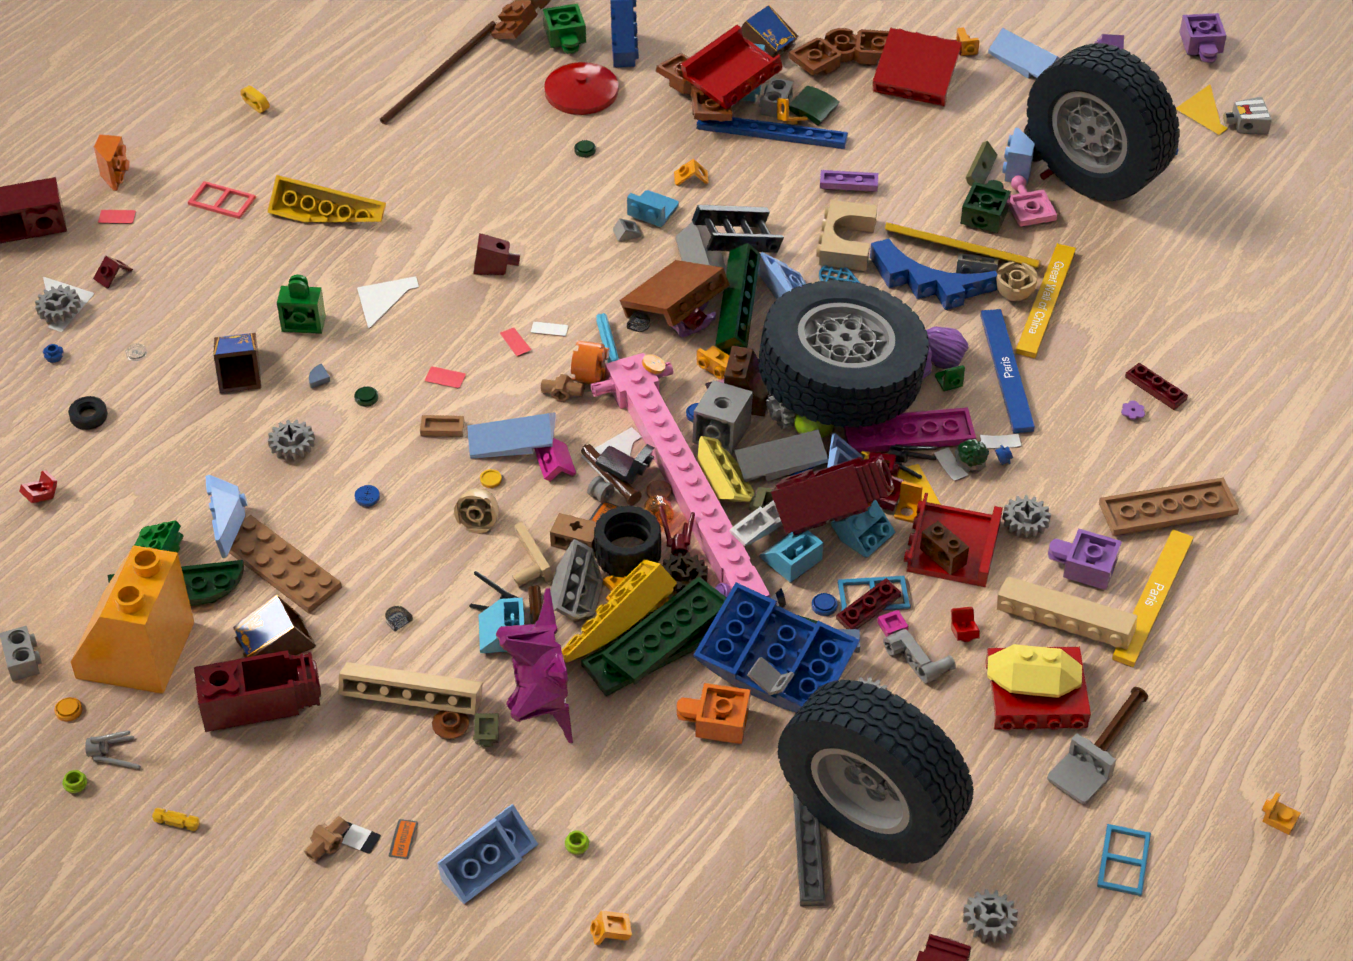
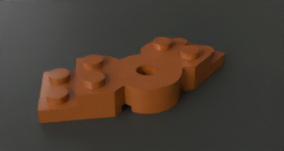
M515 0L502 8V12L498 15L501 22L496 24L491 35L494 39H516L537 17L538 12L536 8L543 9L551 0Z
M832 29L826 33L825 39L815 38L790 51L789 59L812 76L821 71L828 74L839 68L840 62L855 60L859 64L877 65V59L881 57L889 31L861 29L855 35L851 29Z
M679 53L656 66V72L669 79L670 87L682 94L691 95L692 115H694L695 120L732 121V106L726 110L683 78L681 63L690 58L689 56Z

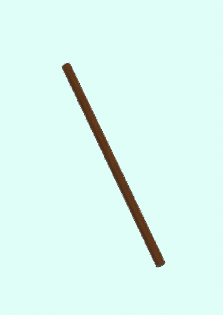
M491 21L384 114L380 118V122L386 124L495 28L496 23Z

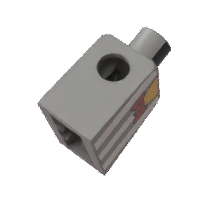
M1263 97L1236 101L1232 112H1227L1223 115L1224 124L1234 123L1238 133L1269 134L1272 119Z

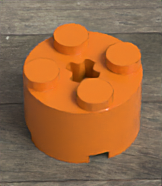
M578 340L576 345L579 348L578 351H573L571 361V374H575V377L572 378L574 382L594 384L605 380L604 366L605 360L609 358V348L605 347L602 343Z

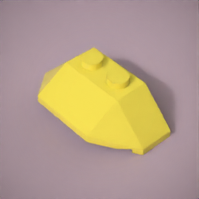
M701 436L699 439L697 462L718 501L750 502L755 492L750 483L744 481L738 462L721 446L722 443L718 439Z
M1014 644L988 656L987 678L991 681L994 680L999 686L1010 693L1059 698L1075 688L1081 687L1082 665L1062 649Z

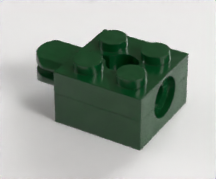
M989 180L986 185L973 182L962 206L960 224L998 233L1009 210L1011 191L1005 190L1003 183L998 180Z

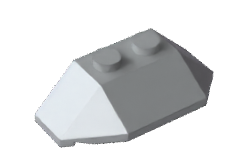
M576 539L571 542L557 566L551 587L553 609L572 620L590 618L595 615L603 582L599 566L594 558V550Z

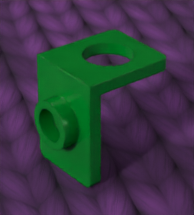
M961 365L935 373V378L943 391L963 387L965 367Z

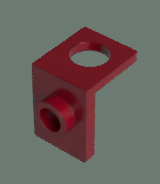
M105 255L93 279L104 287L109 288L120 268L131 272L133 269L122 261Z

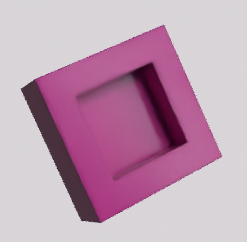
M899 610L878 617L877 623L886 637L903 629L908 631L909 626Z

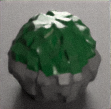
M969 439L960 443L956 448V462L965 472H979L986 467L989 449L986 448L983 442Z

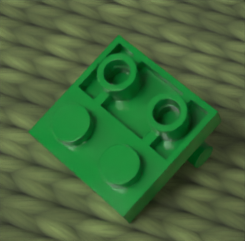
M175 520L145 526L139 532V537L134 546L178 553L180 550L179 545L184 537L182 533L178 532L181 525Z

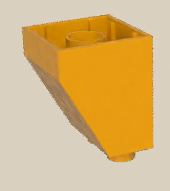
M133 545L104 590L71 659L76 679L160 694L164 693L194 625V618L178 553Z

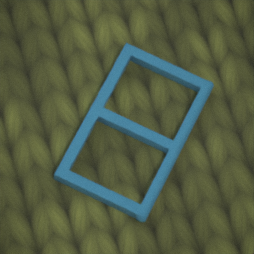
M905 576L838 579L841 611L847 607L843 585L869 584L870 589H872L876 583H880L885 578L891 583H901L904 604H890L884 610L910 609L911 605L909 604Z
M1107 824L1097 887L1142 896L1151 837L1150 832ZM1111 831L1145 838L1142 860L1108 853ZM1112 860L1140 866L1138 888L1103 881L1106 861Z

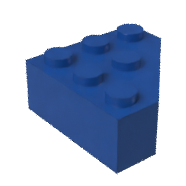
M610 0L614 68L635 67V59H639L636 11H633V7H636V0Z

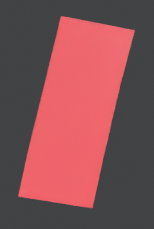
M514 327L500 332L516 356L531 350Z

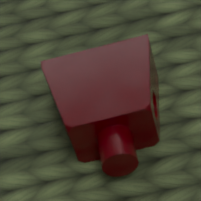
M479 233L473 274L505 275L507 265L519 266L521 254L509 253V241Z

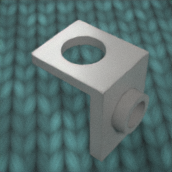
M760 657L747 675L766 693L773 695L783 692L795 674L790 672L781 675L764 658Z

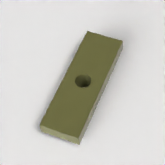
M988 141L982 142L966 176V181L970 186H972L973 182L985 183L998 154Z

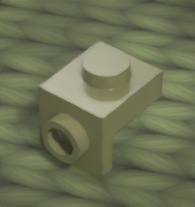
M758 487L756 497L750 501L749 510L754 512L760 506L763 508L773 501L771 495L773 489Z
M475 713L473 740L475 743H479L480 747H492L493 743H499V713Z

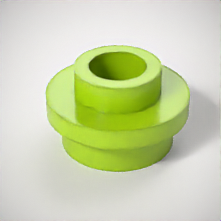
M71 770L65 774L62 784L67 792L78 793L87 786V778L81 771Z
M572 831L565 839V848L571 854H582L589 848V838L582 831Z

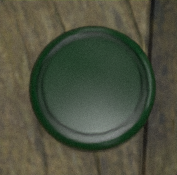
M582 140L575 144L574 152L580 157H590L595 154L596 145L589 140Z
M370 386L361 387L354 394L355 402L365 407L375 404L379 398L378 391Z

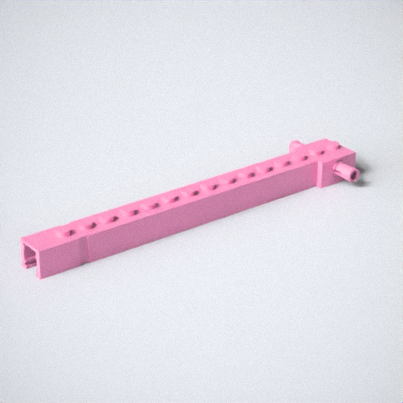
M644 353L606 363L605 380L591 384L592 394L594 397L612 392L619 408H627L645 444L655 447L652 456H654V460L665 481L670 484L672 494L688 523L691 512H695L692 531L719 582L727 583L731 589L737 582L770 598V593L755 566H752L751 559L743 544L729 532L733 527L659 393V378L673 375L671 363H665L666 367L661 374L650 373L643 367L642 359L645 356Z

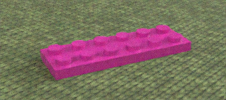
M968 407L906 412L877 425L843 427L846 442L859 453L862 451H889L891 445L895 444L942 447L959 445L969 439H976Z

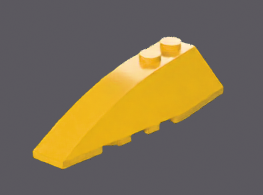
M276 175L267 213L302 222H382L386 203Z
M644 559L608 595L610 597L609 602L605 605L600 604L595 610L597 616L583 624L582 633L574 635L562 649L564 662L568 663L584 656L627 631L646 614L652 613L657 608V603L673 592V587L677 582L660 563Z

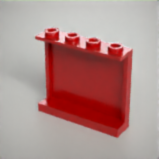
M735 25L681 63L683 78L726 110L783 69L779 54L774 58L743 37L742 28L738 25Z
M890 28L873 78V92L945 107L947 91L959 55L962 54V42L938 36L924 35L919 32Z
M925 493L923 501L919 500L916 513L919 514V517H914L912 529L915 530V533H910L908 546H911V548L906 549L904 555V562H907L906 572L986 587L1003 507L994 506L991 515L927 502L928 493ZM937 521L969 547L967 565L952 575L947 573L920 549L922 531Z
M1047 647L1062 649L1082 665L1081 687L1075 688L1059 698L1010 693L999 686L994 680H990L995 713L994 729L1055 730L1059 728H1088L1091 712L1080 647ZM987 648L986 669L988 668V656L1005 648Z

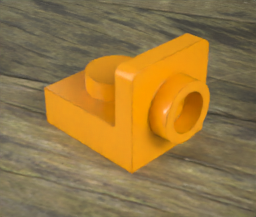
M964 27L957 28L956 40L962 42V54L960 56L977 55L979 52V38H970V35L966 34Z
M1276 792L1272 799L1267 798L1262 811L1265 812L1262 822L1290 835L1301 813L1280 803L1281 794Z
M601 910L590 926V933L593 935L594 944L600 945L605 938L628 941L632 936L629 914Z

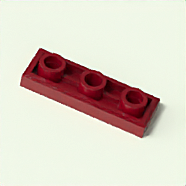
M1141 363L1136 364L1126 372V379L1173 410L1188 398V394Z
M885 578L838 613L836 619L846 629H859L900 598L902 592Z

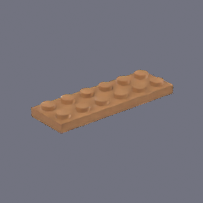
M1224 477L1101 497L1099 499V506L1113 536L1238 515L1239 512L1238 505Z
M249 515L243 520L229 553L237 560H243L245 566L307 613L312 612L342 588L341 581L255 517Z

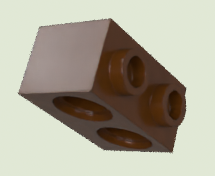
M937 521L922 531L920 549L947 573L952 575L967 565L969 547L943 524Z

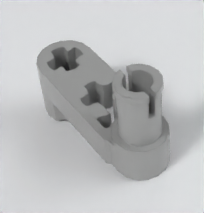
M906 629L883 639L887 653L892 656L901 653L925 684L938 679L939 675L956 669V663L951 655L936 662L930 661Z

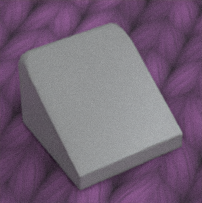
M619 218L613 227L618 241L641 236L636 222Z

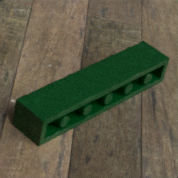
M749 243L729 251L726 271L729 286L723 291L715 343L720 350L729 356L732 346L748 347L761 255Z

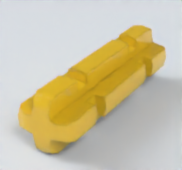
M155 808L152 814L154 822H165L167 825L185 828L186 826L188 830L196 831L200 825L199 817L192 815L187 817V814L171 810L165 812L166 809Z

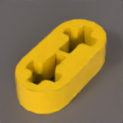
M251 85L241 89L240 93L243 100L257 112L262 113L270 108L267 98Z

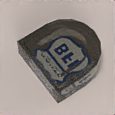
M634 311L627 322V329L636 332H644L650 327V317L638 311Z
M402 606L390 607L385 613L386 623L394 632L413 620L412 614Z

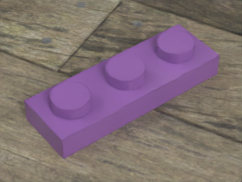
M821 170L820 189L878 192V173Z

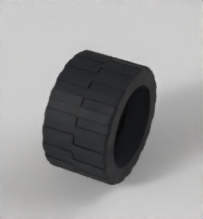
M619 506L608 510L597 520L596 527H594L595 558L597 559V564L604 572L609 573L611 576L624 578L644 559L656 563L660 561L661 526L655 515H652L648 510H644L641 507ZM621 537H636L644 541L643 544L631 548L618 547L611 542Z

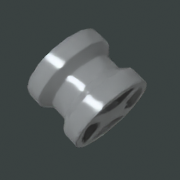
M597 476L590 482L587 493L592 497L596 496L599 502L605 503L614 493V485L610 482L606 483L604 478Z

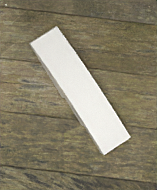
M774 500L763 508L760 506L729 530L743 546L763 538L782 526Z

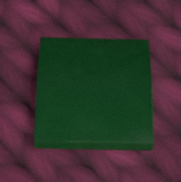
M806 86L789 104V110L796 116L804 117L805 115L819 126L838 106L840 101L818 88Z

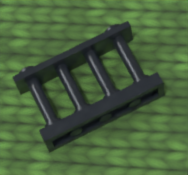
M697 205L692 218L694 225L706 226L711 235L706 247L707 251H731L749 243L758 252L778 253L784 239L783 235H771L765 225L770 214L767 207ZM715 226H723L727 233H718ZM733 227H741L744 234L736 233ZM750 227H758L761 234H753Z

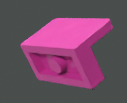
M553 438L552 447L534 448L545 480L551 482L561 471L571 476L576 474L568 447L564 442Z

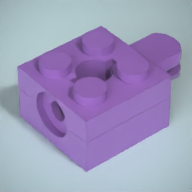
M1219 13L1182 16L1179 33L1187 55L1199 54L1203 62L1211 63L1216 61L1217 54L1224 51L1227 36Z
M1078 528L1073 543L1060 539L1052 540L1049 545L1048 557L1050 560L1065 564L1064 578L1107 590L1119 557L1122 541Z

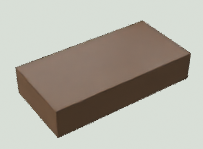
M422 415L420 436L463 437L464 416Z

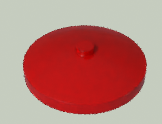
M589 62L570 63L555 69L549 74L544 85L545 97L549 104L561 112L573 115H588L603 111L615 102L619 92L618 80L614 73L604 66Z

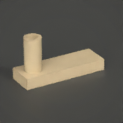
M522 521L515 524L518 538L534 565L512 575L516 585L520 587L540 576L543 577L546 583L552 581L554 578L551 568Z

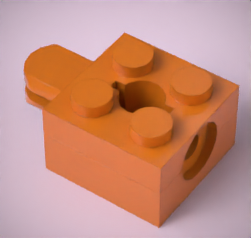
M704 683L700 700L685 697L678 700L677 717L682 721L696 723L697 738L742 744L750 708V690Z

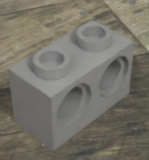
M771 78L770 83L765 86L764 96L760 97L759 107H762L761 115L777 118V98L789 99L790 104L793 97L794 81ZM782 103V106H781L782 113L784 112V104H783V103Z
M27 626L0 633L7 668L12 682L40 674L38 664H42L39 651H34L33 649L37 647L34 633L29 634Z

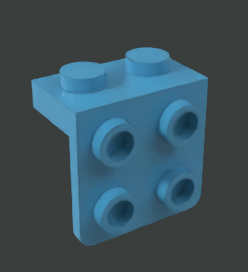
M645 190L641 196L630 193L627 197V215L659 227L665 224L679 206L677 200L650 190Z

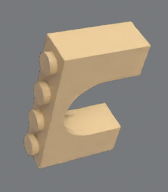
M831 200L830 206L825 208L824 219L827 220L822 222V231L824 233L820 232L819 244L821 245H817L816 257H819L820 266L847 267L851 270L866 271L870 243L844 240L836 234L846 230L874 233L878 205Z

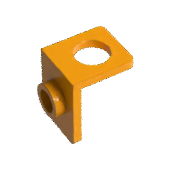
M777 98V120L786 121V124H798V121L808 120V117H789V99ZM782 103L784 104V112H783V113H782V110H781Z
M692 159L674 172L675 184L678 186L693 175H696L705 184H708V171L695 159Z
M902 481L900 499L894 513L895 519L913 523L914 517L918 515L916 513L919 500L922 501L923 486ZM909 508L913 511V514L905 516L901 513V510Z

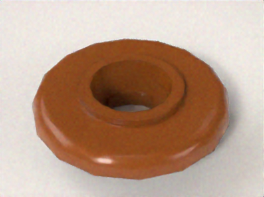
M442 710L432 720L433 731L444 739H455L462 736L469 726V719L465 713ZM448 720L456 721V723L453 725L445 724V722Z

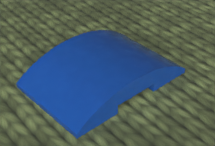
M736 582L693 657L713 673L737 688L749 689L750 694L778 707L798 712L819 687L831 681H839L860 640L821 621L815 624L777 606L776 600ZM758 658H764L781 675L790 672L795 674L783 692L769 695L747 675Z

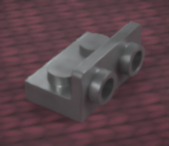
M959 253L956 273L997 272L999 258Z

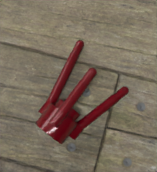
M659 506L667 539L666 546L671 547L672 555L678 556V552H681L682 556H686L687 552H689L695 512H691L689 523H684L682 534H675L671 538L664 508Z

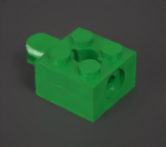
M578 3L543 9V25L550 47H562L563 51L568 54L576 53L579 50V44L586 43V24Z
M296 274L291 276L288 286L281 285L277 299L281 331L322 334L326 318L322 288L309 287L308 280L303 275Z

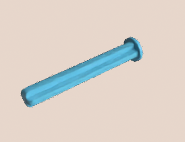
M605 313L598 314L596 322L601 340L605 347L609 348V358L607 361L609 363L619 360L607 315Z

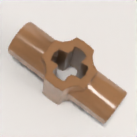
M560 374L555 380L542 379L540 389L542 393L551 394L557 401L565 402L570 396L583 397L585 387L584 383L574 382L568 375Z
M337 816L329 826L325 823L318 825L310 837L312 843L304 850L306 856L313 862H316L325 852L329 855L331 853L335 854L343 842L341 835L349 828V824L342 817Z

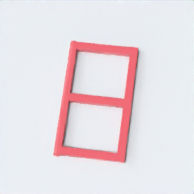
M203 181L189 199L188 205L240 219L256 199V195ZM206 187L225 191L214 206L196 201ZM230 193L248 198L238 213L219 208Z

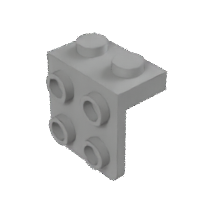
M1077 733L1071 739L1069 753L1048 773L1047 780L1079 803L1086 804L1113 776L1116 759L1110 753L1101 750L1089 739Z

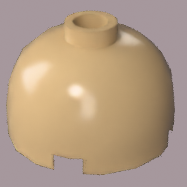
M1015 262L1006 263L998 270L996 278L997 288L1001 295L1008 300H1025L1035 290L1037 272L1026 263H1022V265H1015Z
M477 488L466 491L460 496L454 507V516L458 524L462 523L463 526L467 527L466 530L472 533L479 534L489 531L499 515V505L496 498L485 489Z

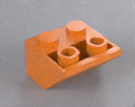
M99 134L94 150L100 176L113 191H117L120 183H123L125 172L129 170L130 166L129 160L126 157V145L123 144L122 136Z

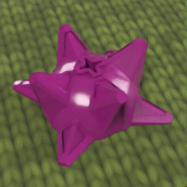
M548 587L545 588L544 602L539 619L535 624L501 626L496 632L500 646L513 657L512 663L517 685L506 704L511 710V717L517 722L545 714L553 715L562 728L567 741L573 743L569 705L566 704L565 700L568 696V676L561 645L555 640L557 625L551 591Z

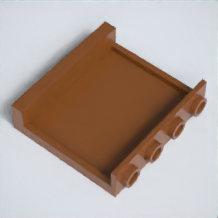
M675 260L623 297L620 303L626 318H629L638 310L663 314L668 326L674 327L689 316L695 308H700L727 288L729 282L723 267Z

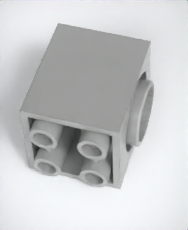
M713 380L694 410L692 443L699 445L701 436L715 438L732 455L751 424L753 392Z

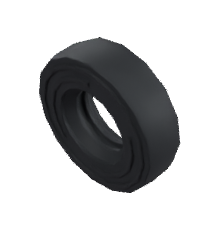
M86 396L75 400L70 405L68 414L70 422L76 428L90 430L102 425L107 418L108 412L106 404L100 398ZM87 409L96 410V413L92 416L82 417L80 415L82 411Z

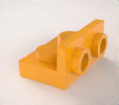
M711 346L706 351L699 348L697 350V365L713 374L716 378L724 379L729 355L715 346Z

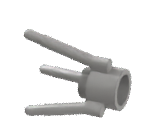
M129 730L86 739V755L88 757L93 756V762L102 761L128 768H141L138 764L103 756L108 753L109 744L134 740V736H127L130 735Z

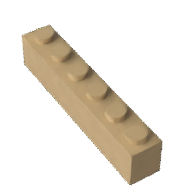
M1010 576L1006 577L997 595V610L1062 629L1069 633L1088 637L1092 640L1101 641L1114 647L1127 650L1136 631L1137 615Z
M347 662L339 673L338 695L475 715L482 702L483 682Z

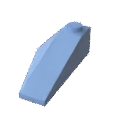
M212 475L205 476L206 490L208 496L212 495L209 507L213 517L212 524L215 541L222 558H226L245 518V506H248L245 494L240 493L238 486Z

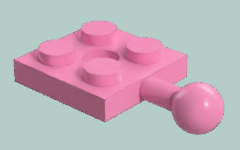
M1020 175L1013 177L1011 186L1014 190L1019 191L1020 194L1011 195L1009 208L1019 227L1056 221L1057 213L1045 190L1028 192L1025 188L1026 179Z

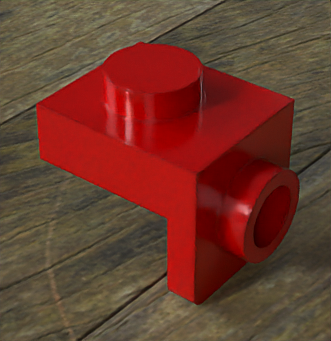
M47 470L41 471L39 481L21 484L19 492L31 503L50 500L54 498L57 480Z
M973 607L951 609V630L957 641L970 642L973 639L980 638V630L974 621Z

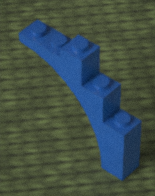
M889 238L871 243L870 259L888 288L908 284L916 299L936 295L945 310L963 306L964 299L997 290L996 271L976 274L944 272L919 264L907 257L896 248Z

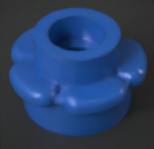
M50 344L43 350L44 358L50 363H56L63 357V348L61 346L58 347L56 344Z
M1000 445V448L996 449L995 452L1001 465L1011 464L1010 459L1013 458L1009 447L1004 448L1003 445Z

